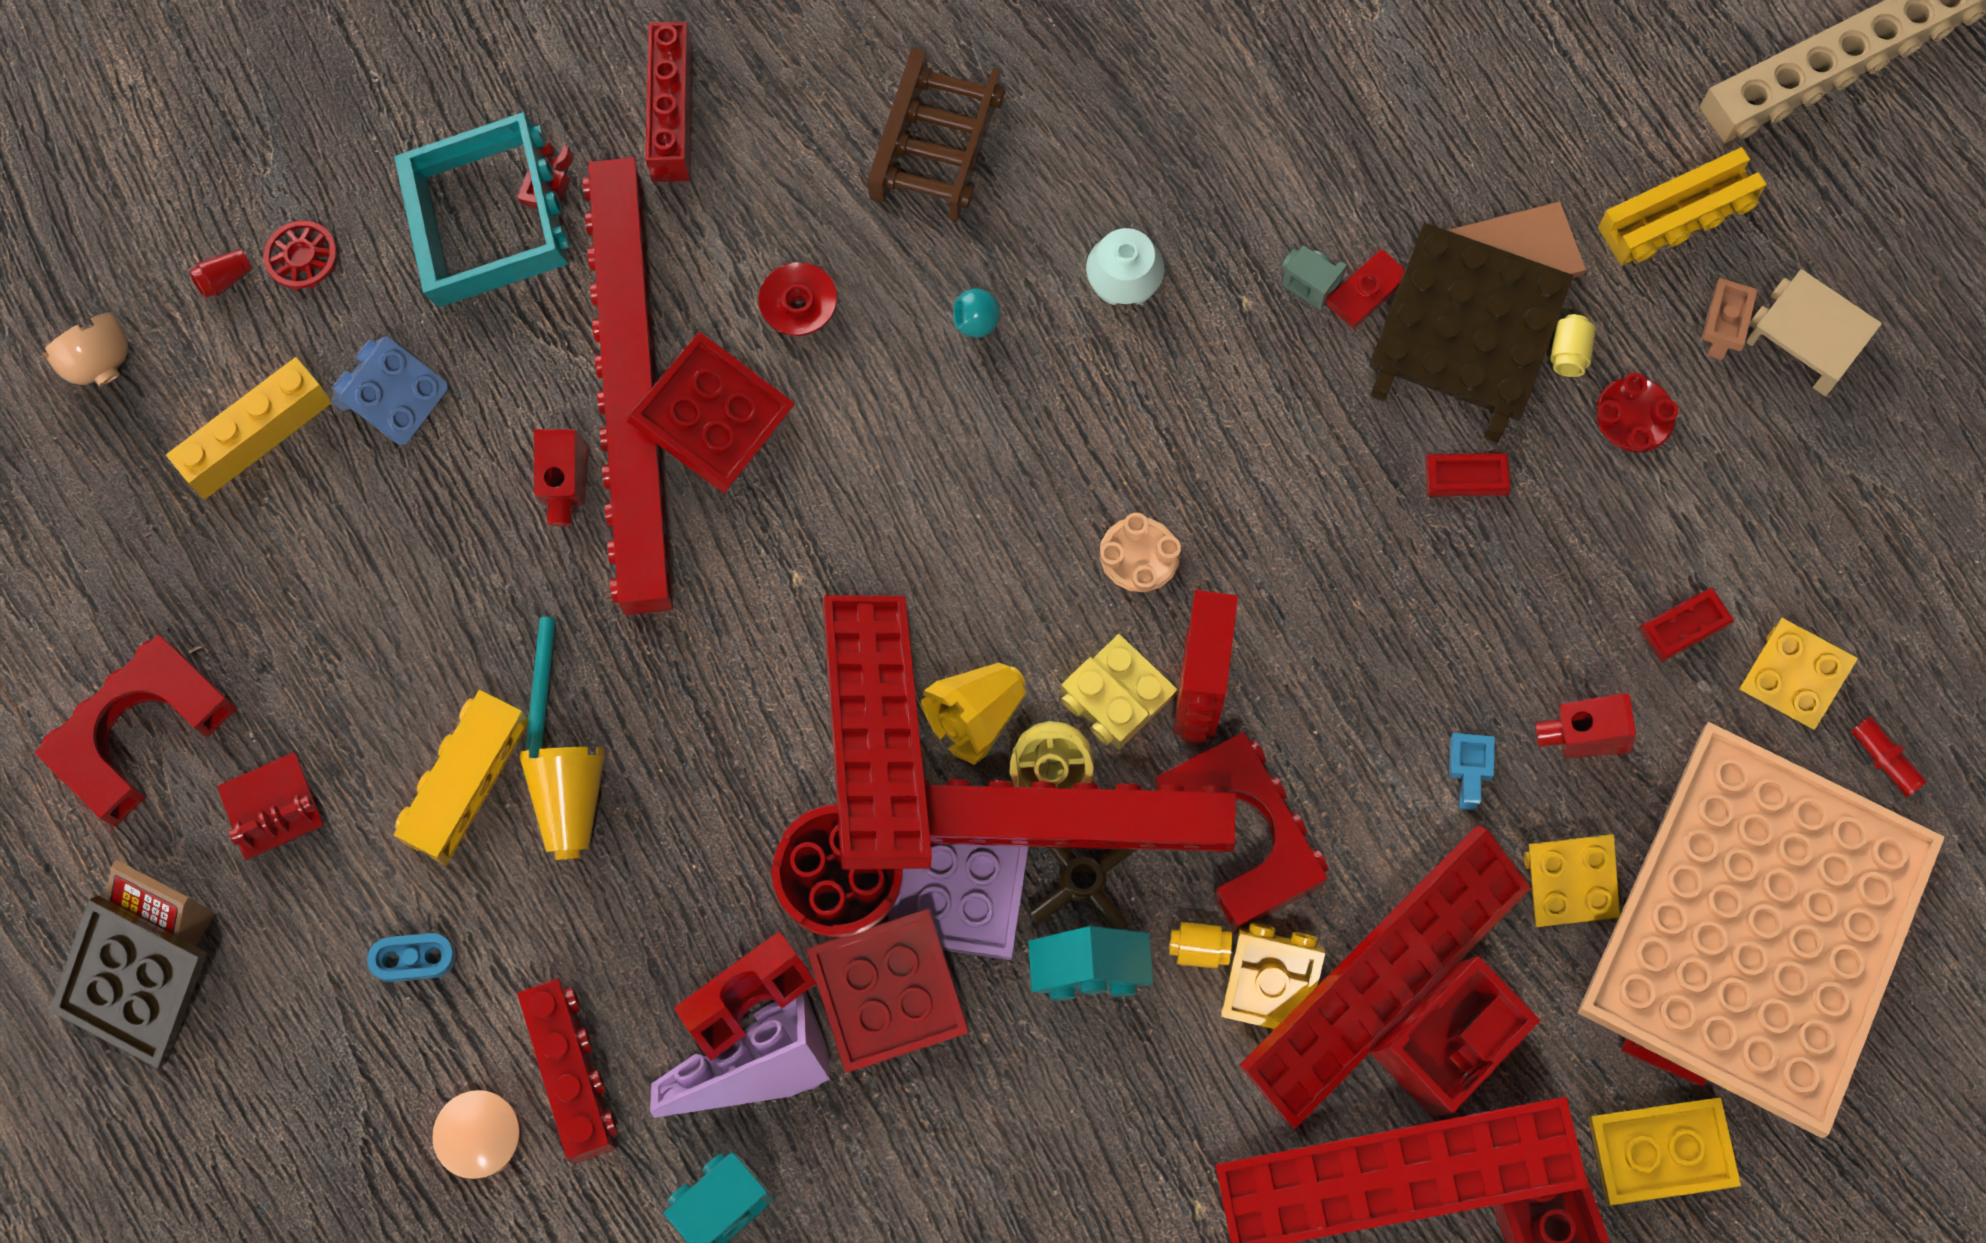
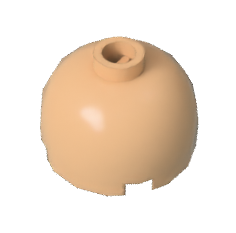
M111 312L90 318L94 326L88 325L81 328L78 324L70 328L46 346L45 350L47 352H44L43 356L61 378L79 385H86L96 381L98 386L101 387L120 376L117 368L126 360L128 343L122 326Z

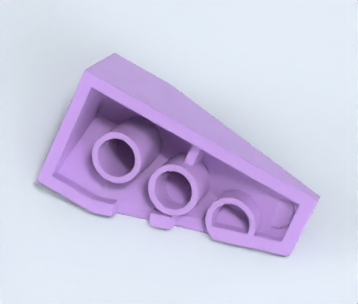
M804 992L783 1009H781L777 1002H774L753 1014L757 1021L743 1030L746 1036L710 1061L707 1056L694 1054L651 1083L650 1112L653 1117L791 1097L805 1090L814 1089L821 1083L830 1080L828 1050L807 994Z

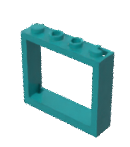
M524 112L394 156L422 290L438 307L569 264L566 249L570 248V241L565 228L562 225L560 226L558 215L562 214V206L556 192L551 190L550 181L555 178L548 158H544L542 147L547 145L546 138L541 126H535ZM524 145L546 244L448 277L426 178Z

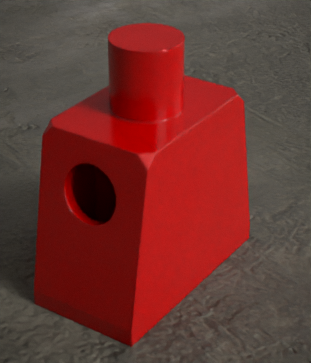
M534 429V495L544 505H547V525L571 526L572 506L585 505L589 445L575 429Z
M1624 693L1560 705L1558 720L1535 722L1538 747L1562 744L1564 758L1632 753L1636 730L1630 694ZM1582 727L1585 728L1587 731L1579 732L1574 728Z

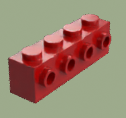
M557 978L518 992V999L566 1159L577 1164L616 1150L617 1146L614 1136L619 1135L618 1127L612 1111H606L601 1095L606 1093V1089L599 1069L593 1070L589 1053L593 1052V1046L587 1029L585 1027L580 1028L576 1013L581 1011L575 989L573 987L568 988L566 984Z

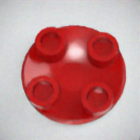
M1631 373L1626 377L1611 382L1601 392L1596 404V419L1601 432L1613 445L1625 451L1641 453L1658 448L1670 437L1679 409L1677 404L1671 400L1661 386L1646 379L1640 373Z

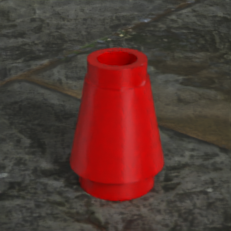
M238 249L234 252L195 263L196 267L188 272L194 285L206 299L212 295L218 297L245 275L246 272L252 270V267L243 251Z

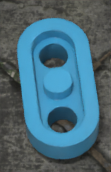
M436 933L383 938L373 944L367 956V964L371 973L385 982L439 978L446 975L453 968L456 961V951L453 944L444 936ZM435 950H440V961L436 964H430L428 960L429 955ZM397 954L399 956L398 964L393 968H387L386 961L388 957Z

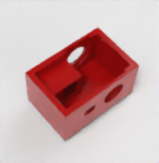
M1477 956L1457 963L1378 1044L1371 1054L1431 1117L1452 1114L1541 1020ZM1475 1077H1477L1466 1089H1464Z

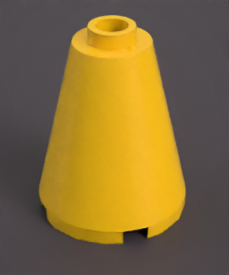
M588 747L539 749L538 758L529 759V750L521 751L520 761L546 852H555V860L580 858V850L589 849L605 761V747H597L596 755H588Z

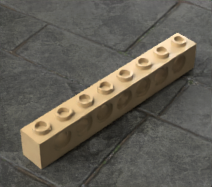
M1884 0L1709 88L1699 108L1724 144L1737 137L1740 140L1746 139L1754 134L1762 124L1770 120L1773 123H1777L1786 118L1794 108L1802 104L1805 107L1811 106L1818 102L1826 92L1834 88L1837 90L1845 89L1859 75L1867 71L1870 74H1874L1883 69L1891 59L1899 55L1902 58L1908 57L1916 52L1923 43L1931 39L1934 42L1940 41L1962 23L1966 26L1975 23L1986 13V0ZM1780 84L1787 86L1789 89L1782 87ZM1747 100L1754 102L1756 105L1750 104Z

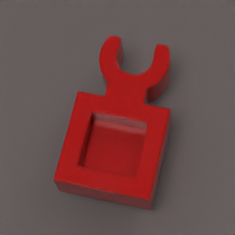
M547 142V145L542 147L544 158H548L555 178L550 181L551 190L556 192L561 203L570 180L566 173L562 171L567 169L572 163L573 153L567 146H563L561 154L556 158H552L555 149L550 142ZM528 168L517 199L524 206L538 209Z

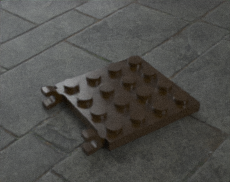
M1423 223L1369 367L1380 370L1370 397L1385 402L1394 377L1405 379L1493 411L1483 438L1499 443L1509 417L1520 421L1523 416L1574 275Z

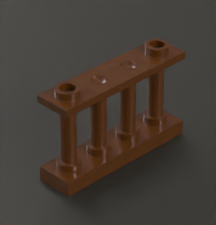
M911 48L867 179L869 198L885 202L888 190L900 187L950 200L951 219L958 221L962 208L968 209L972 200L974 186L970 185L994 108L1000 109L1003 104L1006 86L1001 85L1000 69L992 68L988 84L983 85L932 72V68L928 67L927 52ZM931 87L982 100L977 118L922 105L921 100H919L921 91H927ZM920 120L971 133L966 152L911 138V135L908 133L911 122L917 123ZM909 153L960 166L955 185L900 172L899 167H896L900 155L905 157Z

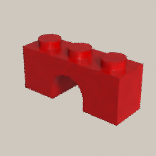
M777 932L676 1005L674 1009L689 1033L711 1061L746 1036L741 1028V1020L752 1006L764 1000H774L783 1009L817 983L783 935Z

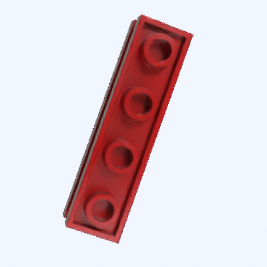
M687 22L648 23L645 161L647 167L650 168L652 182L691 181L693 45Z

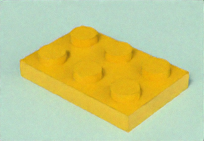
M1721 1097L1597 1115L1588 1118L1606 1206L1741 1186Z

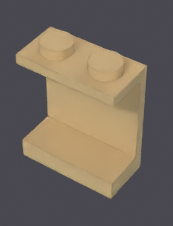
M1800 269L1792 281L1785 277L1770 297L1776 300L1772 307L1767 309L1762 306L1750 321L1749 326L1754 330L1746 343L1753 346L1759 337L1764 335L1822 376L1812 388L1826 397L1882 323Z

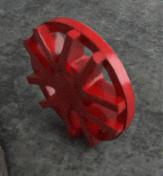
M306 220L293 221L278 228L269 237L263 253L265 268L273 280L295 291L308 287L311 289L316 288V284L323 281L331 272L334 273V266L337 258H339L335 240L330 232L322 225ZM305 228L298 239L292 233V230ZM314 231L319 232V235L310 242L309 240ZM285 234L292 240L286 246L279 241ZM326 240L329 242L330 249L320 248ZM275 245L282 253L271 257ZM318 257H329L327 263L317 261ZM283 262H287L285 265H283L277 270H274L272 267ZM313 268L322 270L316 276L313 274ZM306 271L307 280L299 281V273ZM292 272V281L282 278Z

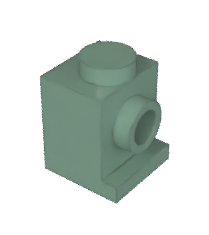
M1304 245L1300 250L1293 248L1281 266L1285 270L1282 286L1321 310L1327 298L1343 282L1347 264L1340 261L1335 266L1324 253L1317 250L1312 251Z

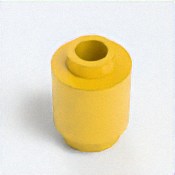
M1180 922L1179 930L1171 929L1169 955L1177 956V965L1218 969V965H1229L1232 931L1222 930V926Z

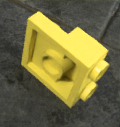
M1118 634L1093 659L1089 657L1061 684V695L1063 696L1061 701L1073 715L1079 717L1082 714L1092 724L1090 727L1091 731L1103 744L1108 746L1112 743L1120 750L1177 695L1178 689Z

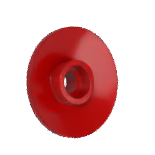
M795 262L776 268L765 278L759 290L758 304L762 317L771 328L789 336H804L820 330L830 321L836 309L837 293L832 279L821 268L809 263ZM797 301H803L806 303V305L800 309H794L792 307V305Z

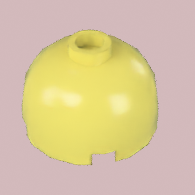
M1047 721L1035 724L1022 733L1012 750L1009 773L1014 787L1030 788L1032 782L1044 781L1055 783L1056 788L1073 789V784L1092 783L1094 756L1089 741L1078 729L1063 722Z

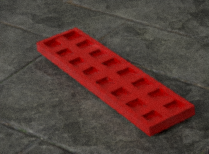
M824 595L823 618L841 868L930 869L932 852L905 596Z
M1477 825L1239 1065L1286 1124L1296 1129L1531 889L1488 829Z
M1567 1096L1215 1164L1231 1243H1294L1589 1188Z

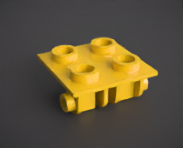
M1781 618L1777 626L1773 627L1766 638L1767 643L1739 690L1815 730L1858 658L1792 622Z
M1613 834L1528 844L1529 852H1524V864L1526 869L1531 871L1535 927L1620 917Z

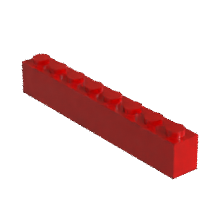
M924 779L931 844L1234 852L1236 793H1228L1227 788L1222 786H1204L1201 788V792L1184 791V787L1180 785H1161L1158 787V791L1141 790V786L1137 784H1118L1115 790L1098 789L1099 786L1097 784L1086 782L1073 784V789L1056 788L1055 783L1044 781L1032 782L1030 788L1014 787V783L1002 780L988 782V787L971 786L970 781L960 779L947 780L946 786L929 785V781Z

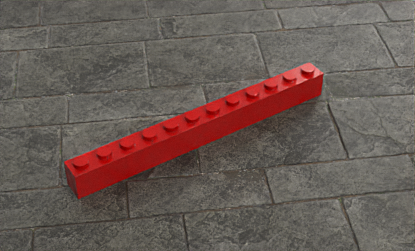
M635 157L588 162L589 177L583 178V191L585 200L591 201V212H585V223L588 236L593 235L594 247L587 248L590 271H595L596 282L590 283V296L593 307L598 306L599 317L592 319L594 340L595 342H600L601 354L595 355V369L597 378H603L604 390L597 392V402L600 415H605L606 427L600 428V443L602 451H608L609 465L602 466V476L605 489H610L611 502L605 503V517L607 526H613L614 540L607 541V550L610 565H616V578L610 579V593L612 602L619 604L624 615L673 610L661 446L627 422L630 413L656 383L641 177Z

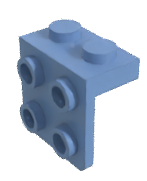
M388 336L377 339L375 343L369 339L355 357L360 362L353 372L344 371L331 389L336 394L330 402L342 411L353 410L396 444H406L445 394L448 385L445 380Z

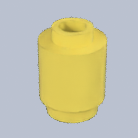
M1568 315L1565 319H1561L1556 323L1550 360L1553 363L1554 372L1566 377L1582 376L1585 374L1586 368L1591 364L1596 327L1585 316Z

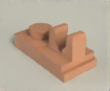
M1719 277L1713 290L1701 340L1711 342L1706 354L1707 356L1723 360L1728 348L1739 352L1742 351L1758 289Z

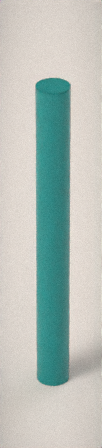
M540 617L525 748V751L529 750V759L538 758L539 749L543 747L556 619L552 617Z

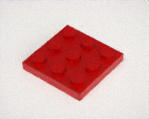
M699 331L630 413L627 422L725 494L790 413L795 403Z
M930 908L873 926L858 934L840 937L806 949L845 1073L970 1032Z

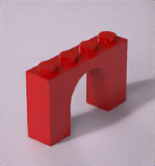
M1195 590L1190 625L1187 628L1173 729V734L1181 735V739L1186 742L1205 743L1206 739L1214 740L1226 697L1238 595Z
M159 634L154 639L140 645L135 652V657L122 669L112 672L106 678L104 686L93 697L78 704L73 711V716L60 728L50 731L43 738L42 745L34 752L100 819L113 827H116L146 798L114 766L109 755L108 742L111 730L124 712L141 703L163 702L171 705L188 723L208 738L237 710L220 691Z
M1245 732L1155 777L1153 786L1155 791H1158V787L1161 785H1180L1184 787V791L1201 792V788L1204 786L1226 787L1228 793H1236V800L1256 808L1268 822L1272 834L1270 855L1256 868L1218 887L1214 895L1234 933L1238 932L1240 927L1245 928L1251 922H1257L1320 889L1328 878L1325 873L1329 871L1321 852L1318 849L1312 851L1304 836L1308 832L1303 820L1297 812L1291 814L1283 801L1287 798L1281 782L1276 776L1270 778L1263 766L1266 758L1260 745L1256 740L1250 742Z

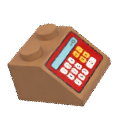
M116 859L111 866L106 894L107 900L197 946L214 918L215 912Z

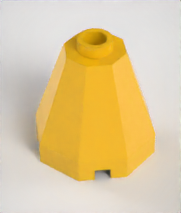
M995 663L936 681L924 690L923 696L926 697L921 700L920 705L935 735L941 740L947 734L955 743L948 747L952 754L975 765L987 756L1020 706L1026 694L1024 689L1026 682L1023 675L1015 667Z

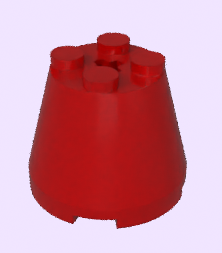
M837 804L815 808L793 821L783 833V837L774 855L773 865L771 866L774 891L785 912L797 924L808 931L830 937L851 936L876 925L894 906L903 883V869L841 868ZM841 877H844L850 883L851 892L846 895L836 882Z

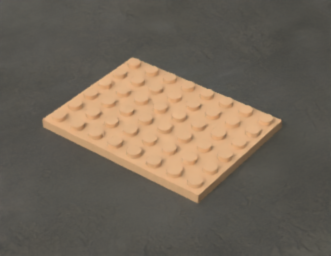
M1708 722L1699 736L1577 1013L1823 1139L1831 1131L1945 837Z

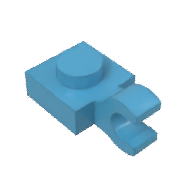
M1452 733L1450 737L1449 778L1461 779L1459 792L1460 810L1476 811L1477 805H1480L1481 781H1491L1494 777V736Z

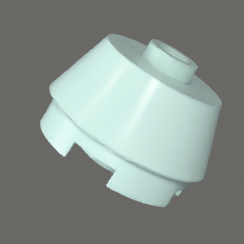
M1123 228L1112 231L1093 247L1087 259L1086 273L1092 288L1105 302L1116 305V303H1136L1138 305L1148 300L1160 286L1164 277V261L1158 248L1145 234L1135 229Z

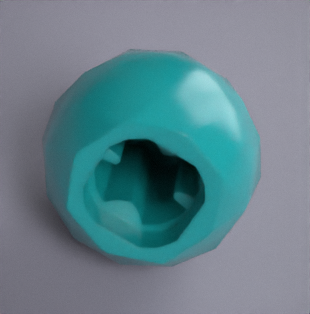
M979 288L962 292L956 298L953 307V319L956 329L964 336L981 338L989 335L996 329L1001 319L1000 305L997 299L987 290Z

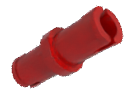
M1872 716L1850 731L1875 761L1872 763L1877 770L1881 768L1906 798L1927 783L1926 779L1922 777L1902 753L1905 750L1900 743L1895 745Z

